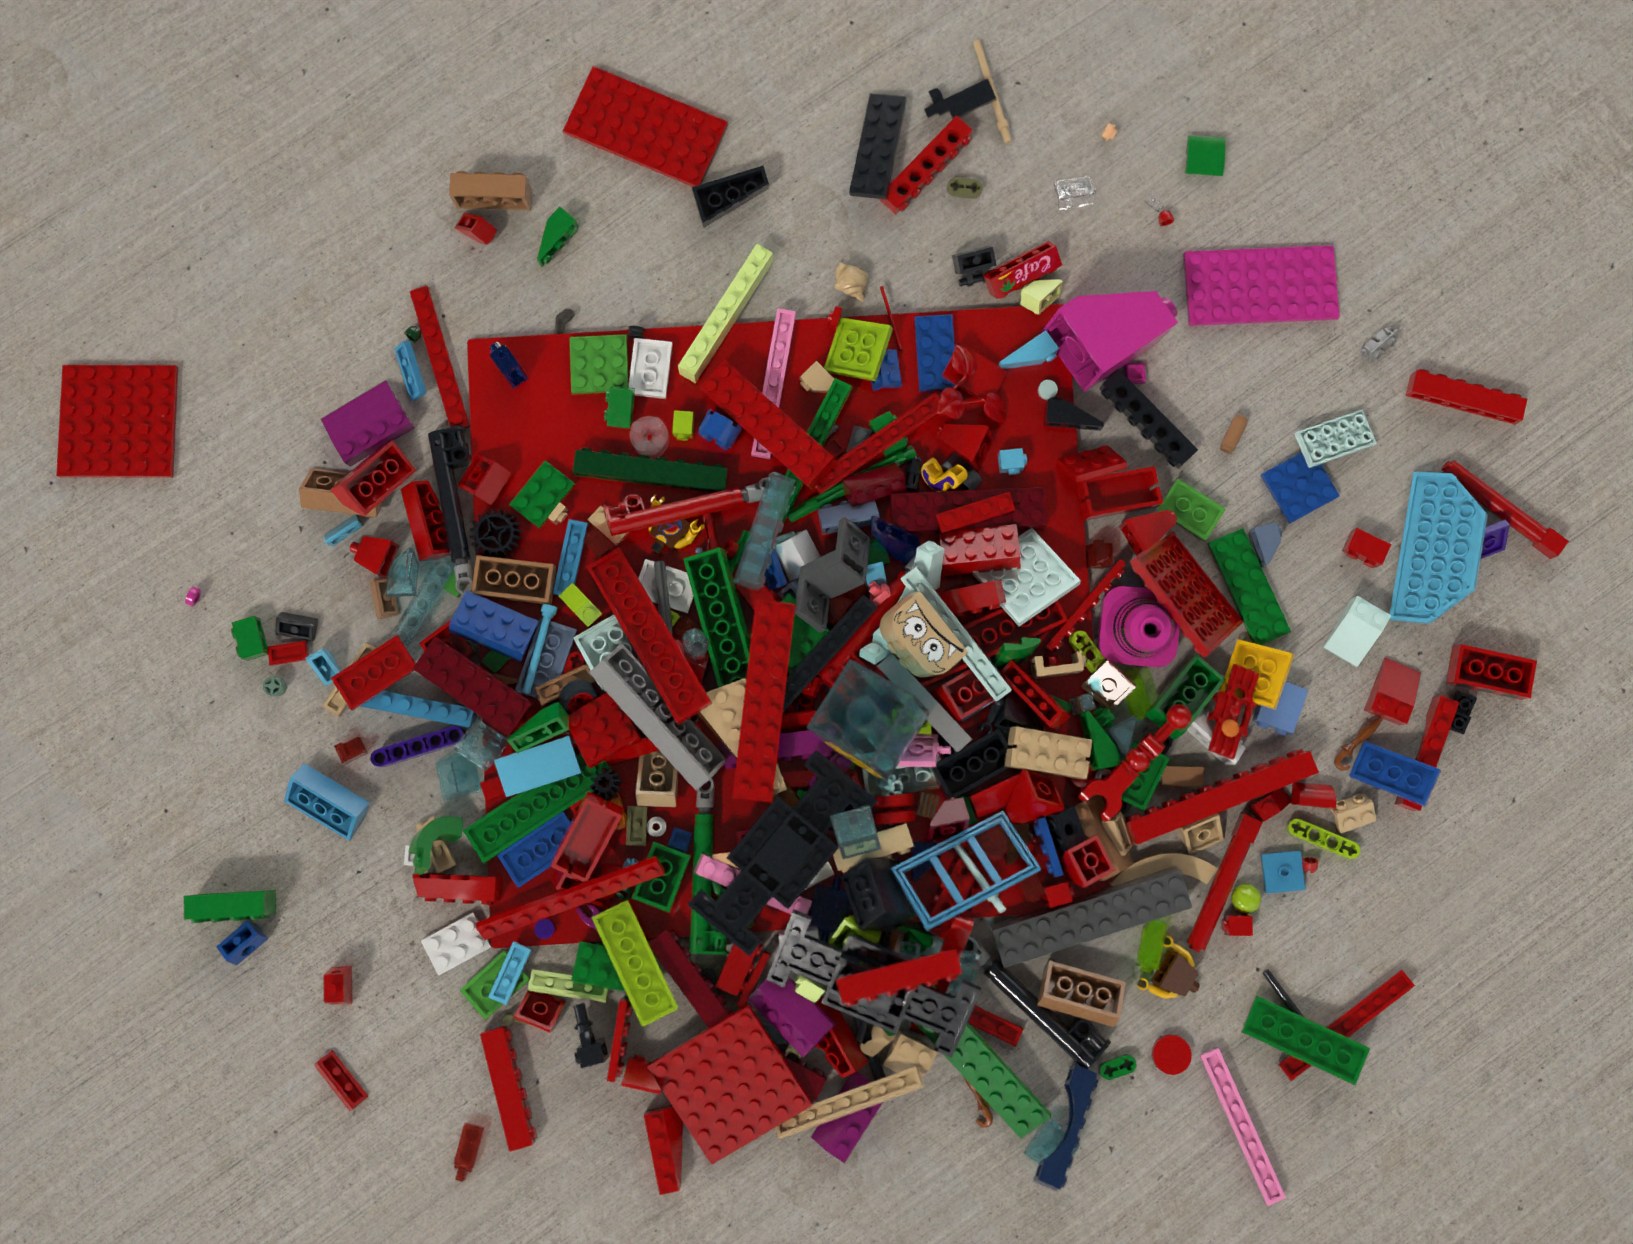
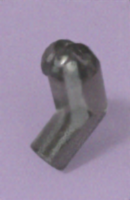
M565 309L556 316L555 334L564 333V325L574 317L573 310Z

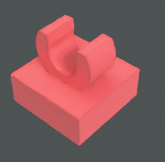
M875 581L868 585L870 588V600L875 606H878L891 596L889 586L885 582L880 586Z

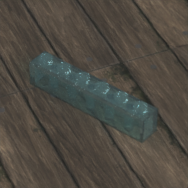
M776 472L769 474L733 583L751 590H759L760 587H763L766 580L764 576L765 571L769 569L772 558H770L771 553L777 547V535L782 531L784 522H782L783 516L787 514L790 504H788L789 498L793 496L796 489L794 479Z

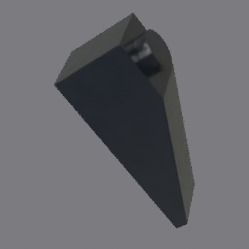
M1052 397L1046 402L1044 426L1101 431L1104 427L1102 421L1072 403L1063 401L1062 398Z

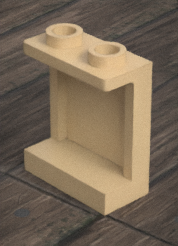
M1077 651L1071 655L1072 664L1044 667L1042 656L1034 657L1030 660L1032 677L1034 679L1078 674L1086 667L1085 655H1082L1081 651Z

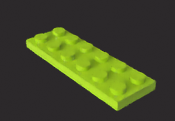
M626 900L592 917L641 1026L644 1027L678 1010L679 1008L629 901Z

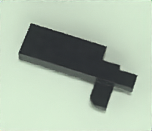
M988 78L946 99L943 98L939 89L934 88L928 91L933 105L925 108L924 111L928 118L936 114L940 117L950 112L952 119L956 115L960 118L996 101V96Z

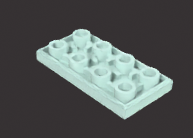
M1363 410L1294 433L1309 468L1377 444Z

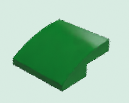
M1188 135L1185 174L1223 176L1225 138Z
M1022 637L1017 644L1004 643L991 662L995 668L1005 667L1011 660L1020 664L1030 657L1041 640L1038 638Z

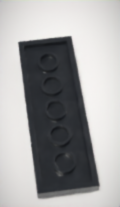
M869 95L849 190L850 196L887 199L907 102L906 96Z

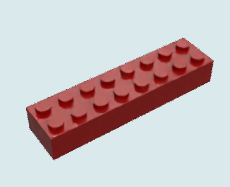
M725 359L699 387L811 490L838 463L829 452Z

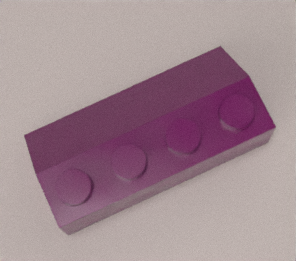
M790 976L785 987L765 980L748 1000L804 1058L821 1042L835 1023L816 1003L795 992L796 983Z
M857 1071L848 1077L838 1095L873 1081ZM883 1102L818 1125L811 1138L829 1154L845 1164Z

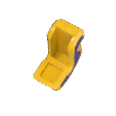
M933 457L921 467L924 481L936 492L947 491L950 487L955 489L968 476L966 469L959 464L943 473L942 467Z

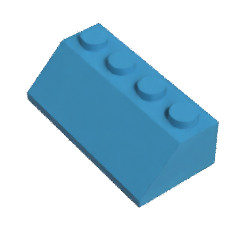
M305 763L290 777L284 802L348 841L351 840L366 816L370 804L364 798L359 797L346 787L341 786Z

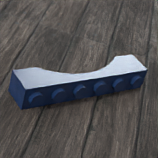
M1076 1064L1070 1067L1064 1084L1069 1102L1067 1130L1057 1148L1048 1157L1039 1162L1033 1182L1054 1191L1061 1190V1187L1064 1188L1067 1181V1176H1065L1067 1168H1070L1073 1163L1074 1157L1071 1156L1073 1149H1076L1079 1144L1080 1137H1078V1133L1085 1125L1086 1118H1084V1115L1092 1103L1090 1096L1098 1084V1080H1096L1097 1073Z

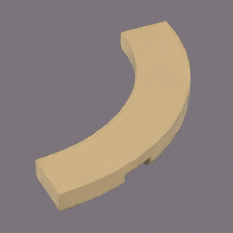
M1170 852L1159 853L1139 859L1133 865L1118 873L1110 882V885L1115 886L1174 866L1178 867L1182 874L1195 877L1208 884L1218 868L1191 855Z

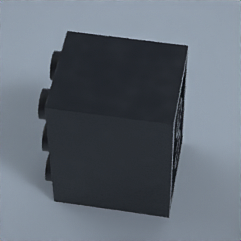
M866 857L841 876L860 931H894L917 915L891 872V868L899 865L900 860Z

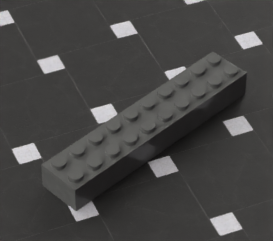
M1174 866L1072 899L1073 902L1051 908L1046 907L990 925L1001 963L1006 968L1193 907L1182 872L1178 867Z

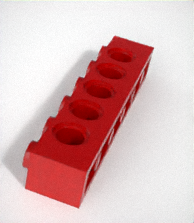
M956 115L890 183L887 199H880V201L895 215L899 211L903 212L908 207V202L920 195L924 185L928 186L934 180V175L937 172L941 173L950 159L956 158L960 152L959 149L962 146L966 147L971 142L973 130ZM954 138L957 142L951 143L948 139ZM942 151L944 155L939 156L936 154V152ZM929 164L932 166V168L926 169L923 167V165ZM917 177L919 181L913 182L910 178ZM904 190L907 194L900 195L898 191Z

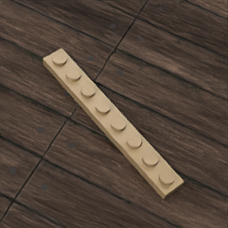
M919 1067L909 1068L812 1104L808 1109L775 1127L778 1139H783L924 1087Z

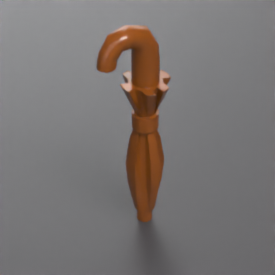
M1382 717L1368 723L1359 731L1355 739L1349 744L1341 746L1342 750L1334 759L1337 769L1341 771L1350 769L1348 764L1342 765L1341 761L1347 755L1351 757L1355 747L1372 736L1383 721Z
M965 1079L966 1084L977 1099L978 1110H982L986 1119L985 1122L981 1119L976 1120V1122L982 1128L989 1127L993 1123V1116L988 1107L990 1105Z

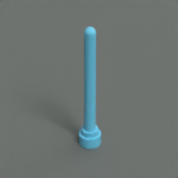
M542 604L541 612L543 619L523 688V694L526 696L530 694L550 619L556 615L558 607Z

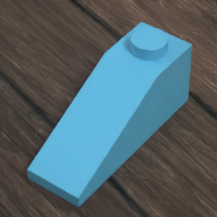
M1045 330L1000 361L998 366L1002 369L1038 365L1045 361L1049 363L1057 357L1056 354L1059 347Z

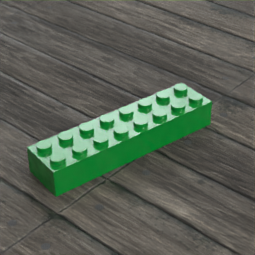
M719 547L683 558L718 688L747 678L751 641L725 549Z

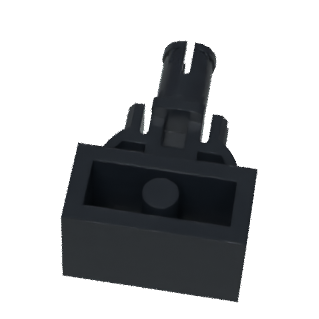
M585 1003L574 1005L573 1008L577 1021L574 1029H578L581 1043L576 1049L577 1052L574 1053L576 1063L580 1064L581 1069L604 1063L609 1058L605 1038L595 1040L591 1028L593 1021L588 1019Z

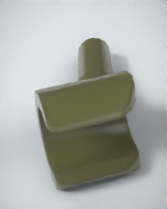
M506 1013L502 1019V1024L511 1027L513 1021L529 1025L515 1019L512 1013Z

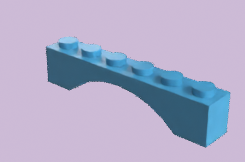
M387 691L381 692L360 706L472 729L475 727L477 714L468 707Z

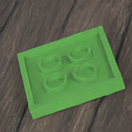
M627 335L570 337L572 394L606 393L607 390H610L611 386H629Z

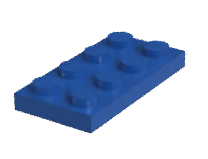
M952 315L916 316L914 323L919 392L943 391L946 388H953L955 384L941 376L955 349Z
M1364 741L1349 777L1426 807L1441 770Z
M564 811L497 855L518 888L551 867L552 858L571 823Z

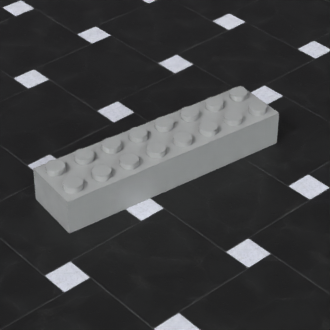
M620 644L589 672L695 790L711 779L727 761L723 754L690 718L681 724L676 722L647 670L623 644Z

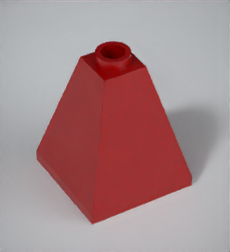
M945 424L937 432V438L940 443L952 453L960 456L977 473L979 472L994 441L989 426Z
M1168 509L1128 518L1119 528L1135 555L1138 556L1157 543L1177 523L1178 519L1176 514Z
M1028 769L1021 771L1006 806L1007 817L1010 822L1020 824L1064 809L1053 778Z
M1098 835L1065 851L1060 860V866L1065 879L1083 888L1115 871Z

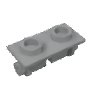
M1391 327L1383 328L1374 336V339L1378 342L1371 339L1362 347L1360 352L1363 356H1369L1370 364L1375 359L1378 360L1386 349L1396 344L1398 341V329L1393 331Z

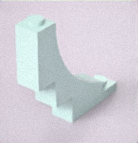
M928 541L917 548L913 568L916 566L934 590L940 587L944 548ZM905 587L899 601L906 595L911 594L907 587ZM880 627L873 633V642L860 650V657L873 664L878 663L892 653L881 635Z

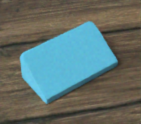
M353 515L324 535L325 542L330 546L336 545L363 527L362 522L357 515Z

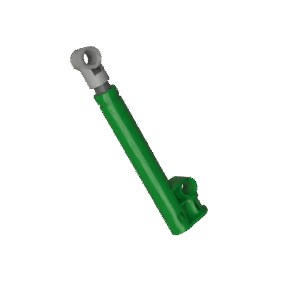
M712 778L709 779L711 782L709 790L704 791L701 787L697 789L696 807H699L698 814H695L696 824L694 826L692 898L700 888L710 897L712 895V880L694 872L701 853L713 858L714 815H711V808H714L715 782ZM691 908L690 953L729 954V951L726 950L727 937Z

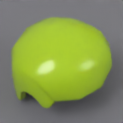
M1240 884L1235 887L1231 894L1234 910L1242 915H1250L1257 911L1261 903L1259 890L1251 884Z

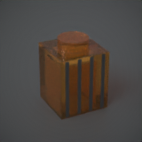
M925 789L924 792L919 793L915 810L916 815L934 818L940 796L936 795L937 791Z

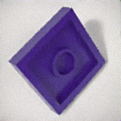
M1506 520L1486 527L1481 559L1505 550L1510 526Z

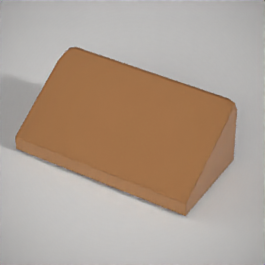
M393 578L375 579L370 582L377 619L400 615Z

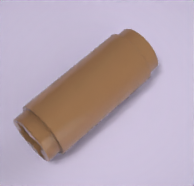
M1237 414L1233 418L1220 444L1221 451L1232 454L1247 426L1248 419Z

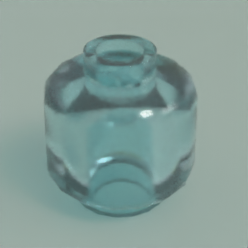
M690 629L682 637V646L688 655L699 657L708 650L709 642L703 631Z

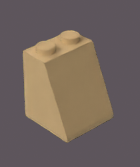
M898 1029L882 1065L897 1073L917 1066L919 1067L921 1077H923L929 1071L937 1051L933 1050V1045Z

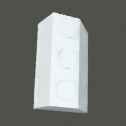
M1203 709L1187 731L1208 749L1216 720H1208L1207 716L1210 711ZM1240 739L1234 760L1214 752L1211 753L1225 766L1234 765L1238 762L1245 747Z

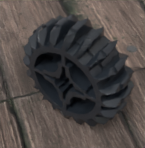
M492 508L491 514H489L485 510V517L478 515L477 517L480 521H473L476 528H470V531L475 533L470 535V539L475 540L472 542V546L477 547L476 552H482V556L489 554V557H495L496 554V558H501V554H503L505 558H508L507 552L510 551L514 554L515 551L512 547L519 548V544L516 541L522 540L520 536H517V534L522 533V530L516 529L520 526V523L515 522L516 517L514 515L510 517L509 511L503 514V510L499 509L496 514V510ZM503 520L509 525L497 527L493 521ZM488 525V531L482 537V531ZM494 529L500 533L498 534L499 541L494 536H492L494 535ZM511 531L510 538L505 544L504 537ZM496 542L499 548L491 549L486 547L484 543Z

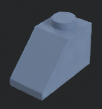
M1276 522L1262 525L1249 531L1261 567L1271 562L1282 540V531Z

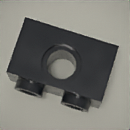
M1064 805L1062 811L1046 816L1047 825L1051 830L1054 845L1058 851L1065 852L1086 840L1075 806Z

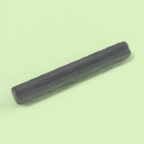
M664 561L654 562L659 614L673 635L666 566Z

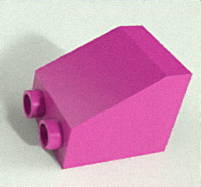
M1156 291L1077 296L1056 311L1042 332L1046 330L1059 347L1058 356L1085 393L1118 369H1121L1155 346L1178 323L1175 318L1177 316V309L1169 298L1163 297L1161 299Z

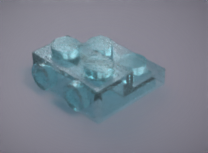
M1054 1120L1044 1122L1027 1146L1024 1154L1039 1164L1062 1141L1065 1134L1061 1130L1062 1126ZM1080 1143L1078 1144L1076 1149H1073L1071 1156H1074L1079 1146L1081 1145Z

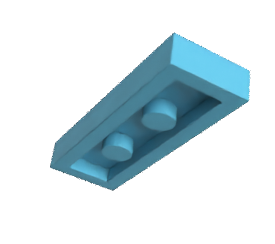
M515 941L512 943L488 996L489 998L505 1005L508 1004L530 956L531 948Z

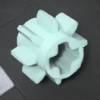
M888 774L887 778L882 779L879 784L882 796L899 795L904 787L901 778L892 774Z

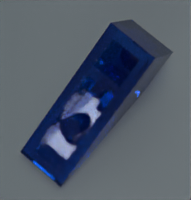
M871 517V533L890 557L907 564L916 556L917 548L920 546L918 536L878 517Z

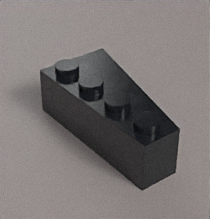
M760 166L692 187V193L703 228L768 190L769 182L764 166Z

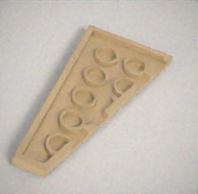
M746 678L706 692L713 704L700 711L736 757L738 754ZM778 764L776 765L773 795L787 790Z

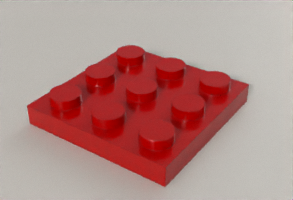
M607 692L569 714V730L590 769L641 739L631 718Z

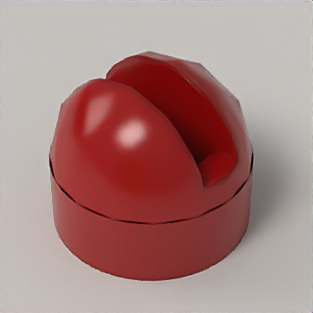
M1163 210L1158 216L1160 226H1168L1174 222L1171 211Z
M1045 654L1044 667L1059 665V659L1055 654Z
M1313 857L1303 858V870L1305 872L1310 871L1311 873L1316 872L1319 863L1318 859Z

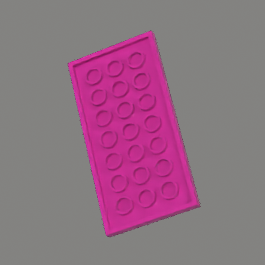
M1334 245L1185 251L1183 254L1189 326L1338 320L1340 318Z

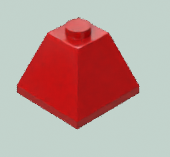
M634 1054V1057L630 1056L621 1086L660 1095L662 1087L653 1073L647 1068L648 1064L651 1063L650 1060H645L646 1057L643 1055Z

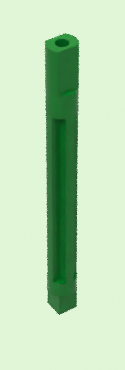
M910 445L855 475L892 463L900 466L917 456L916 452ZM843 481L822 495L818 494L792 508L787 516L791 523L820 509L821 506L844 496Z

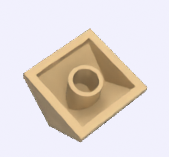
M1218 813L1176 829L1188 855L1224 841Z

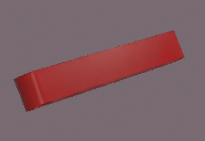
M960 914L954 916L939 953L956 949L958 959L960 960L974 920ZM946 978L939 979L938 984L934 986L939 990L947 992L951 981H946ZM911 1021L909 1030L920 1035L926 1036L915 1025V1023Z

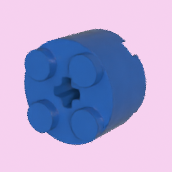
M708 410L698 430L702 438L710 442L712 439L715 440L717 446L727 451L728 448H732L742 427L739 425L736 427L730 419Z

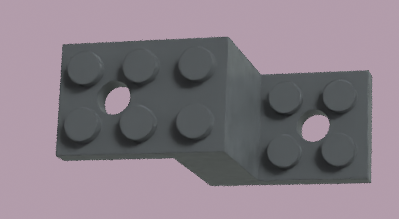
M846 517L839 520L836 550L800 567L794 613L820 633L826 631L830 599L866 583L870 537Z

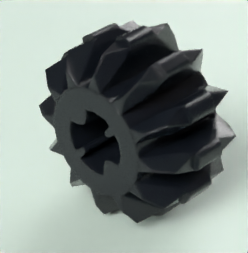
M602 768V773L595 771L597 777L591 778V781L594 783L590 785V789L594 790L593 794L604 799L606 798L608 801H611L612 796L618 798L616 792L623 791L619 786L624 783L622 779H619L621 777L620 773H615L613 768L609 770Z

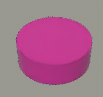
M192 586L187 593L185 604L192 607L195 606L199 601L201 590Z

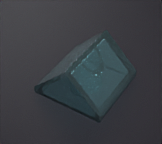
M408 548L392 562L388 572L385 596H416L419 563L413 548Z
M1132 716L1107 731V735L1120 752L1121 759H1124L1129 751L1137 716Z
M474 754L452 757L435 763L443 801L482 792Z

